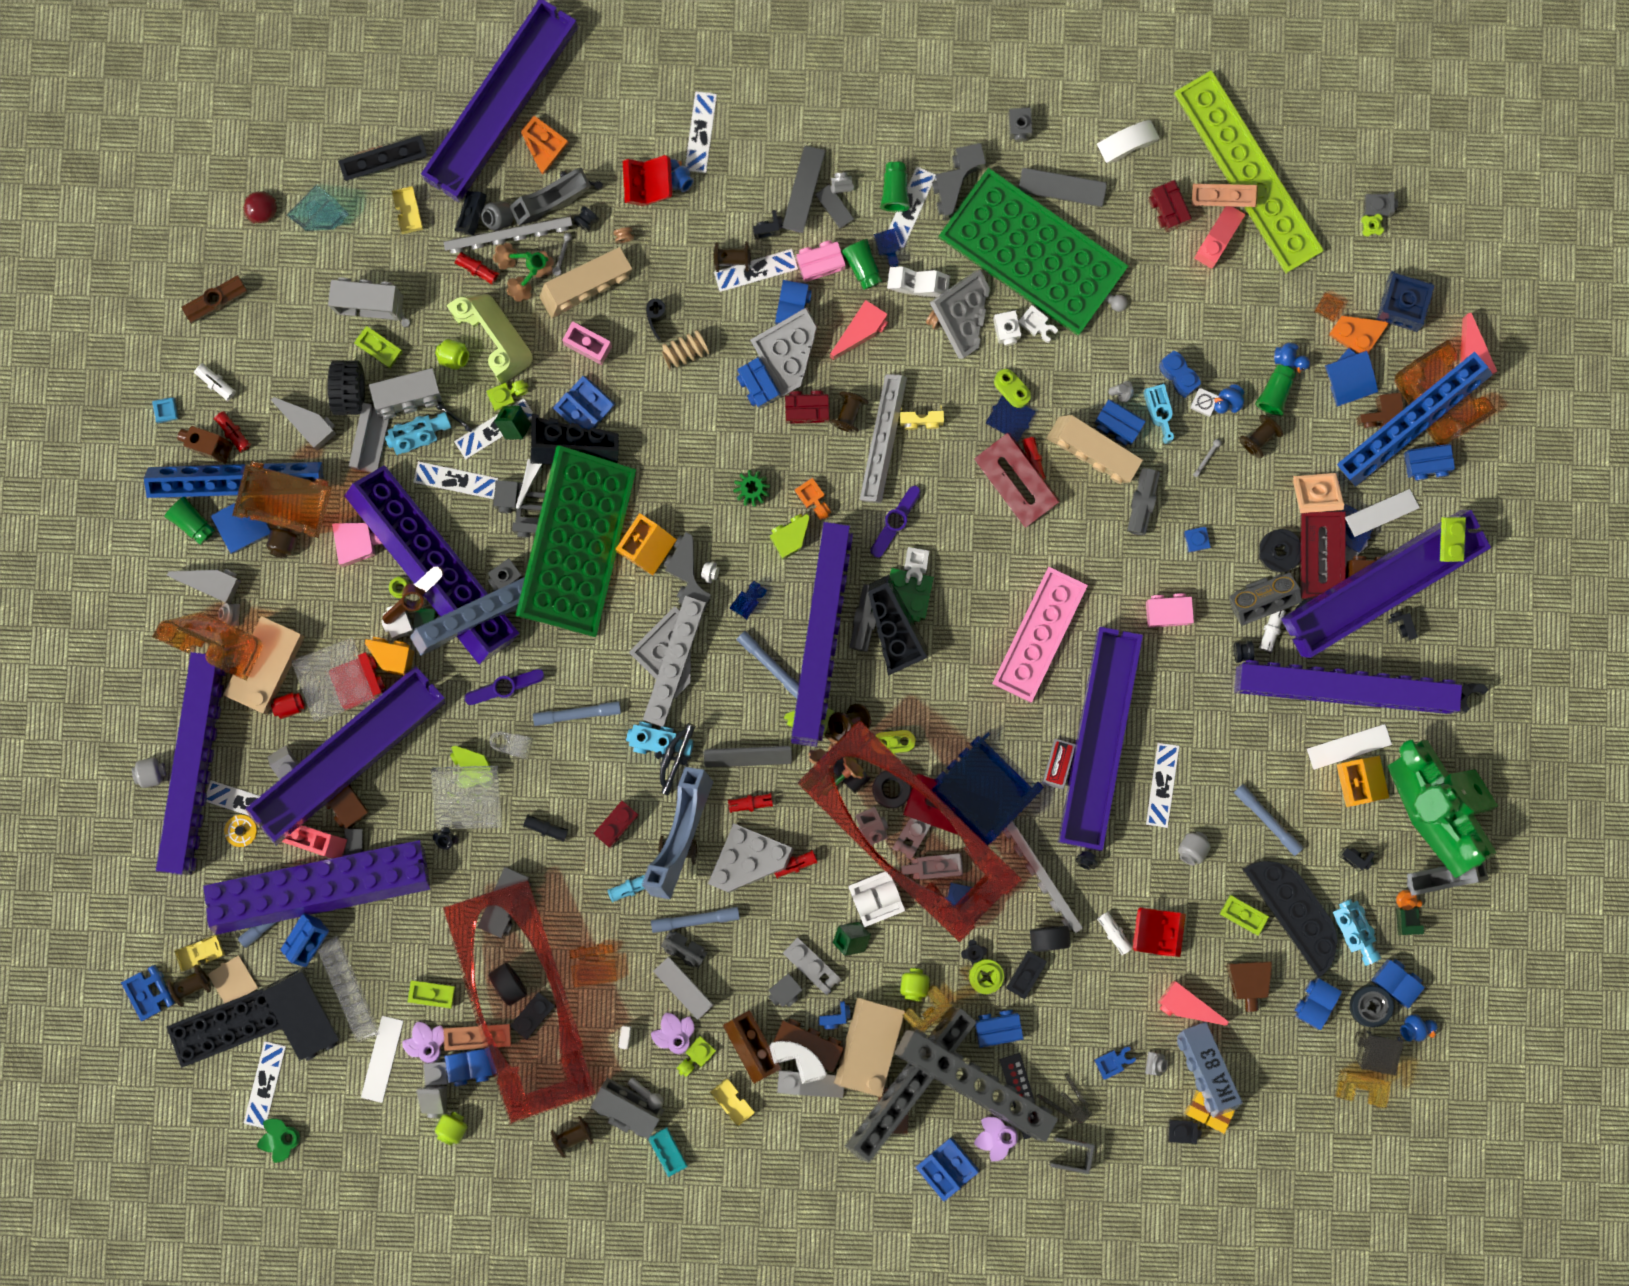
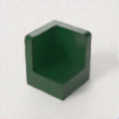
M503 406L494 421L506 440L524 439L531 426V422L521 406Z
M420 608L417 611H413L415 612L413 630L437 619L438 613L436 610Z
M1418 908L1411 910L1396 909L1398 935L1424 934V925H1420Z
M860 922L839 925L832 943L844 956L862 953L867 948L871 934Z

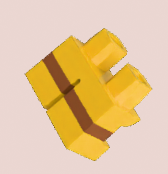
M1196 1090L1184 1114L1225 1134L1235 1110L1213 1118L1211 1113L1205 1108V1099L1202 1092Z

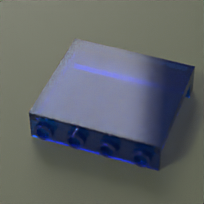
M989 732L982 738L978 735L970 743L973 748L970 750L966 747L958 755L961 760L958 762L954 759L946 768L949 772L946 774L943 771L934 780L937 784L931 789L987 846L1005 830L1044 788L1040 782L1031 787L984 741L990 735Z

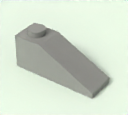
M275 397L271 399L317 451L336 435L333 430L335 425L328 417L323 419L319 414Z
M227 569L224 572L219 570L168 571L167 576L229 604H231L241 583L240 580L236 579L237 574Z
M779 1070L777 1093L843 1098L844 1087L834 1083L836 1077L834 1074H826L824 1079L802 1084L799 1071Z
M423 1086L417 1089V1097L422 1114H427V1118H441V1114L447 1113V1086Z

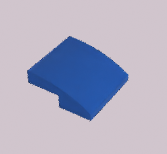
M1367 351L1325 365L1332 385L1330 389L1337 407L1378 392L1375 375Z
M583 375L571 390L563 395L553 409L568 423L580 424V427L590 429L591 427L595 428L616 404L591 380Z
M252 495L211 515L230 554H235L250 544H256L268 537L271 531Z
M952 1136L915 1167L943 1201L957 1192L980 1171Z

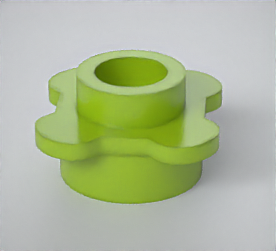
M1380 214L1372 217L1363 216L1361 218L1363 223L1362 234L1366 237L1373 234L1381 235L1384 231L1381 227L1382 216Z

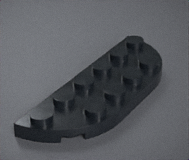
M1256 862L1242 868L1316 977L1320 978L1334 961L1337 933L1331 918L1306 882L1295 870L1277 862Z

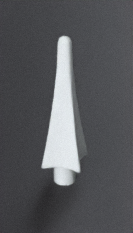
M530 459L527 460L523 484L516 503L517 509H520L530 487L542 470V464H531Z

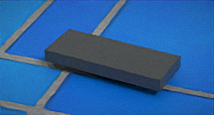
M830 185L815 194L839 229L854 220L837 194L831 192Z
M345 828V839H347L344 848V856L361 853L363 849V829Z

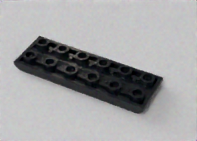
M263 989L166 1026L181 1068L282 1029L262 993Z

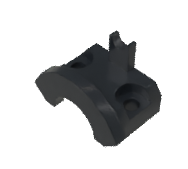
M1463 682L1460 711L1456 713L1465 714L1470 710L1467 705V698L1471 693L1478 696L1484 695L1489 689L1484 684H1465Z

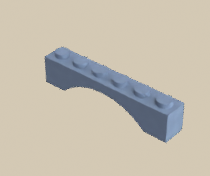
M525 577L416 628L410 638L419 654L422 656L437 649L458 635L492 618L516 611Z
M684 768L678 784L676 812L670 834L659 855L649 864L642 882V886L653 897L670 900L672 898L713 785L712 779L705 770Z

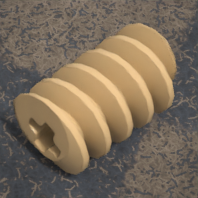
M697 330L694 331V338L689 333L686 335L687 341L679 337L678 345L673 340L670 341L671 348L665 343L662 345V354L669 371H671L672 363L677 368L679 367V360L686 365L687 357L695 361L696 353L701 358L703 357V350L709 354L706 343Z

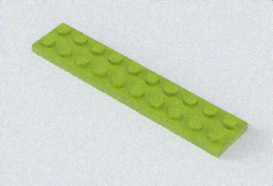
M1212 70L1176 90L1174 95L1229 184L1258 185L1257 207L1244 208L1285 274L1321 254L1324 250Z

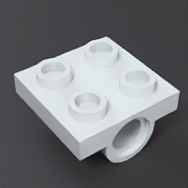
M889 870L848 886L864 927L905 911Z

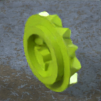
M982 959L974 963V966L969 971V981L977 992L991 994L996 992L1003 984L1004 972L1002 967L992 959ZM981 970L986 973L991 972L989 976L992 983L986 979L981 980L983 977Z

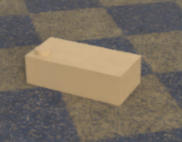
M261 616L223 695L268 715L271 704L274 703L273 699L276 698L305 636Z
M857 997L836 1073L835 1084L882 1097L905 1011Z

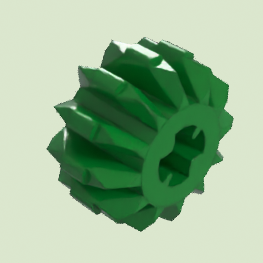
M748 470L747 478L741 473L740 478L742 481L735 480L734 482L735 485L739 486L733 489L734 493H741L737 497L738 501L745 498L744 506H747L749 501H752V507H756L755 500L758 499L763 504L764 500L761 496L769 497V493L764 490L770 489V484H763L766 482L767 477L763 476L759 479V471L755 473V476H752V471ZM751 484H755L757 491L748 493L747 486L751 487Z

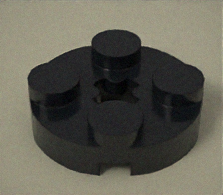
M1273 530L1267 533L1260 541L1258 558L1268 570L1276 573H1286L1296 567L1301 560L1300 540L1289 530ZM1284 546L1285 556H1277L1275 547Z

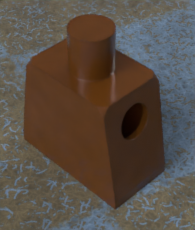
M191 426L189 430L182 428L177 436V440L184 442L183 446L189 450L224 464L227 463L234 445L220 435Z
M1271 962L1227 964L1234 998L1245 999V1012L1259 1011L1258 998H1268Z

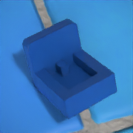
M840 1001L841 1014L819 1016L820 1025H824V1029L838 1028L837 1024H846V1019L850 1018V1007L845 1005V1001Z

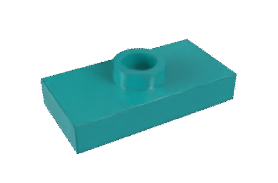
M668 1127L650 1136L649 1142L668 1177L688 1167Z

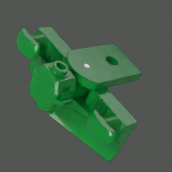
M1413 739L1405 741L1399 748L1401 757L1387 767L1412 825L1452 875L1458 878L1497 853L1474 814L1492 811L1498 807V804L1476 769L1448 774L1428 740H1422L1415 744Z

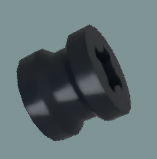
M582 206L580 214L574 216L572 220L589 233L592 230L591 226L600 219L590 209Z
M1247 640L1245 643H1240L1239 641L1233 643L1236 663H1241L1243 660L1254 661L1255 654L1252 640Z

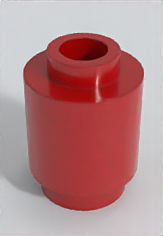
M294 692L273 699L274 704H271L274 716H279L280 719L296 715L305 709L301 694H295Z

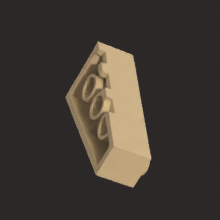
M618 247L546 282L539 297L551 319L592 296L607 291L612 285L627 281L632 267L621 248Z
M1073 415L1058 417L1046 438L1062 449L1072 453L1078 459L1093 465L1092 467L1097 471L1107 473L1111 476L1110 479L1118 484L1130 483L1143 461Z

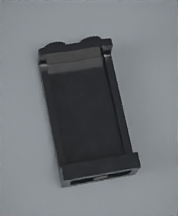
M304 967L265 986L262 990L299 1061L313 1059L318 1055L317 1052L324 1048L326 1051L338 1045L337 1041L340 1039L339 1033H336L308 981V974Z

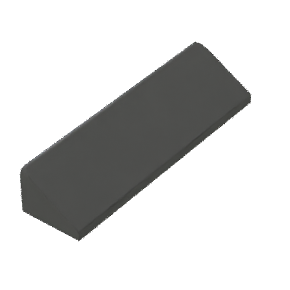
M1022 168L1018 189L1026 194L1102 207L1107 183Z
M790 746L707 749L703 751L706 768L792 763Z

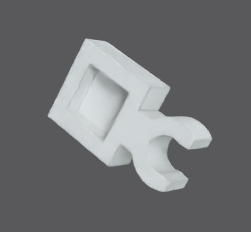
M1032 305L1018 321L1019 325L1034 337L1038 332L1041 333L1042 339L1047 343L1051 339L1047 337L1046 332L1052 331L1054 334L1058 332L1055 326L1045 324L1049 318Z
M908 547L904 570H909L905 577L906 583H909L910 577L917 578V585L921 584L922 573H926L929 551Z

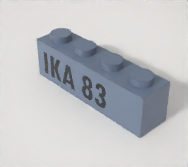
M1204 1022L1182 1030L1177 1036V1044L1186 1056L1187 1067L1194 1074L1198 1091L1202 1092L1206 1110L1211 1113L1213 1118L1236 1110L1242 1104V1101L1207 1023Z

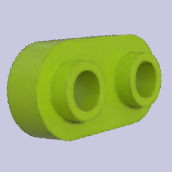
M1002 369L997 372L994 378L995 387L1012 406L1016 408L1025 407L1031 398L1030 390L1013 371ZM1003 377H1008L1010 381H1004ZM1021 392L1024 397H1019L1017 393Z
M908 730L881 732L874 736L872 748L881 755L904 753L913 749L916 740L913 733ZM903 737L907 738L909 741V743L905 746L900 743V740ZM880 740H885L887 746L881 748L878 743Z

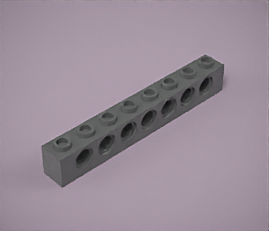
M951 1007L927 1039L931 1042L936 1040L946 1046L944 1050L951 1053L957 1049L976 1024V1021L961 1008ZM925 1046L920 1051L922 1057L926 1055ZM943 1057L940 1058L938 1063L940 1068L944 1066ZM908 1063L844 1147L859 1160L870 1163L934 1078Z
M918 1029L915 1031L906 1030L894 1053L895 1055L1037 1141H1047L1058 1118L1051 1115L1052 1110L1042 1105L1040 1107L1036 1106L1034 1099L1026 1095H1018L1016 1093L1017 1089L1008 1084L1003 1086L998 1082V1077L990 1073L985 1075L980 1072L982 1069L980 1066L972 1062L967 1064L962 1061L963 1056L954 1051L949 1053L944 1050L946 1046L936 1040L933 1042L926 1039L928 1035ZM923 1046L926 1047V1055L924 1057L920 1054ZM941 1057L944 1058V1066L942 1068L938 1064ZM961 1068L962 1076L960 1079H958L957 1071ZM977 1079H979L980 1087L976 1090L975 1082ZM997 1090L998 1098L994 1101L993 1093ZM1015 1101L1016 1108L1014 1111H1011V1103ZM1033 1112V1120L1029 1122L1028 1116Z

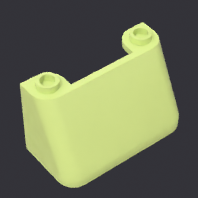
M481 294L459 297L447 305L458 324L467 322L475 327L481 323L496 344L498 349L490 354L488 364L500 384L509 381L531 365L533 361L531 351L490 295Z

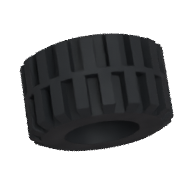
M359 360L332 361L329 366L328 400L333 415H360L362 411V404L365 403V378L363 366Z

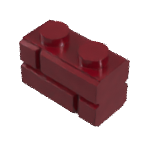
M1176 180L1151 190L1150 197H1148L1152 209L1156 208L1159 214L1157 216L1160 228H1165L1166 233L1191 222L1192 217Z
M801 391L789 392V395H785L786 424L829 423L828 394H824V391H811V395H802Z
M621 801L593 834L609 848H612L628 830L632 822L640 815L624 801Z

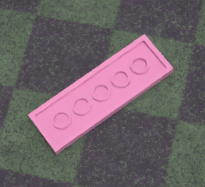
M1051 567L1047 568L996 674L993 685L1032 703L1088 585Z

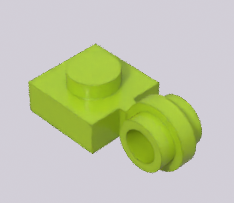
M522 379L514 382L511 390H509L506 382L487 390L486 392L494 411L501 410L503 406L515 404L512 395L516 394L517 397L527 394L529 392L528 383Z
M699 1036L685 1052L691 1058L689 1062L684 1059L676 1069L679 1070L681 1076L687 1077L695 1068L692 1065L694 1062L702 1067L716 1050Z

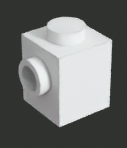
M1016 310L994 315L993 321L998 343H1004L1005 346L1016 344L1017 340H1020L1021 337Z
M407 610L391 624H385L381 620L385 632H390L391 638L394 640L414 632Z

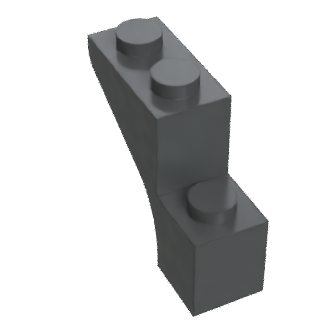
M981 143L956 148L952 161L954 168H958V170L935 174L932 189L934 195L938 194L937 210L939 215H943L944 221L951 219L964 179L969 174L985 168L986 163Z
M577 168L545 188L519 197L510 205V208L518 226L537 222L549 211L568 207L588 190L591 185L583 169Z
M685 532L684 536L680 535L674 545L677 548L674 555L669 554L664 563L665 571L687 584L686 587L682 585L676 596L679 598L678 603L682 605L684 597L688 596L706 602V609L712 596L701 589L694 579L693 537Z
M1485 861L1458 878H1455L1446 866L1407 874V886L1411 896L1489 880Z

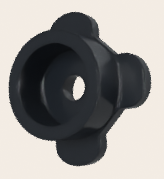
M442 827L440 832L433 834V840L436 845L443 850L450 849L453 843L456 844L459 841L458 836L454 835L449 827Z
M1081 851L1075 859L1080 867L1087 870L1095 869L1098 865L1097 856L1088 851Z
M976 940L968 941L967 948L962 950L961 956L963 959L971 961V964L974 966V963L979 962L987 954V949L984 946H979Z

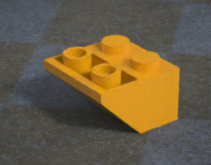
M639 513L617 546L616 551L654 576L677 539Z
M372 637V640L366 639V646L382 670L404 676L411 670L415 651L410 649V645L399 641H394V644H388L389 641L379 637Z
M1380 755L1337 764L1346 807L1389 798Z

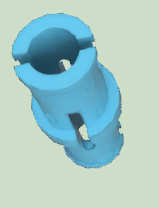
M645 875L631 881L629 879L625 880V883L608 889L607 891L612 903L629 895L632 897L635 893L645 889L642 886Z

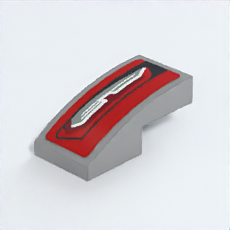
M1054 739L1042 784L1064 789L1076 744Z

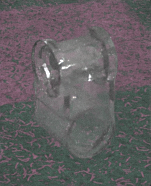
M497 731L491 735L489 743L496 751L528 760L533 738ZM500 735H502L506 743L497 747V743L494 740L495 738L499 739Z

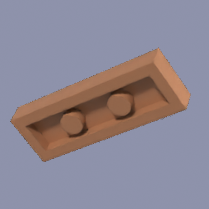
M1193 184V206L1257 207L1258 185Z
M510 1024L443 1029L445 1051L512 1046Z

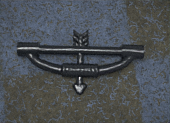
M688 723L686 729L680 731L671 741L670 745L667 746L664 754L661 751L654 753L657 759L662 758L660 763V783L663 787L661 793L665 795L670 794L679 764L688 766L687 761L691 759V757L684 756L683 754L696 726L694 724ZM684 736L677 757L673 756L674 747L681 737ZM671 760H675L668 780H665L666 768H668Z

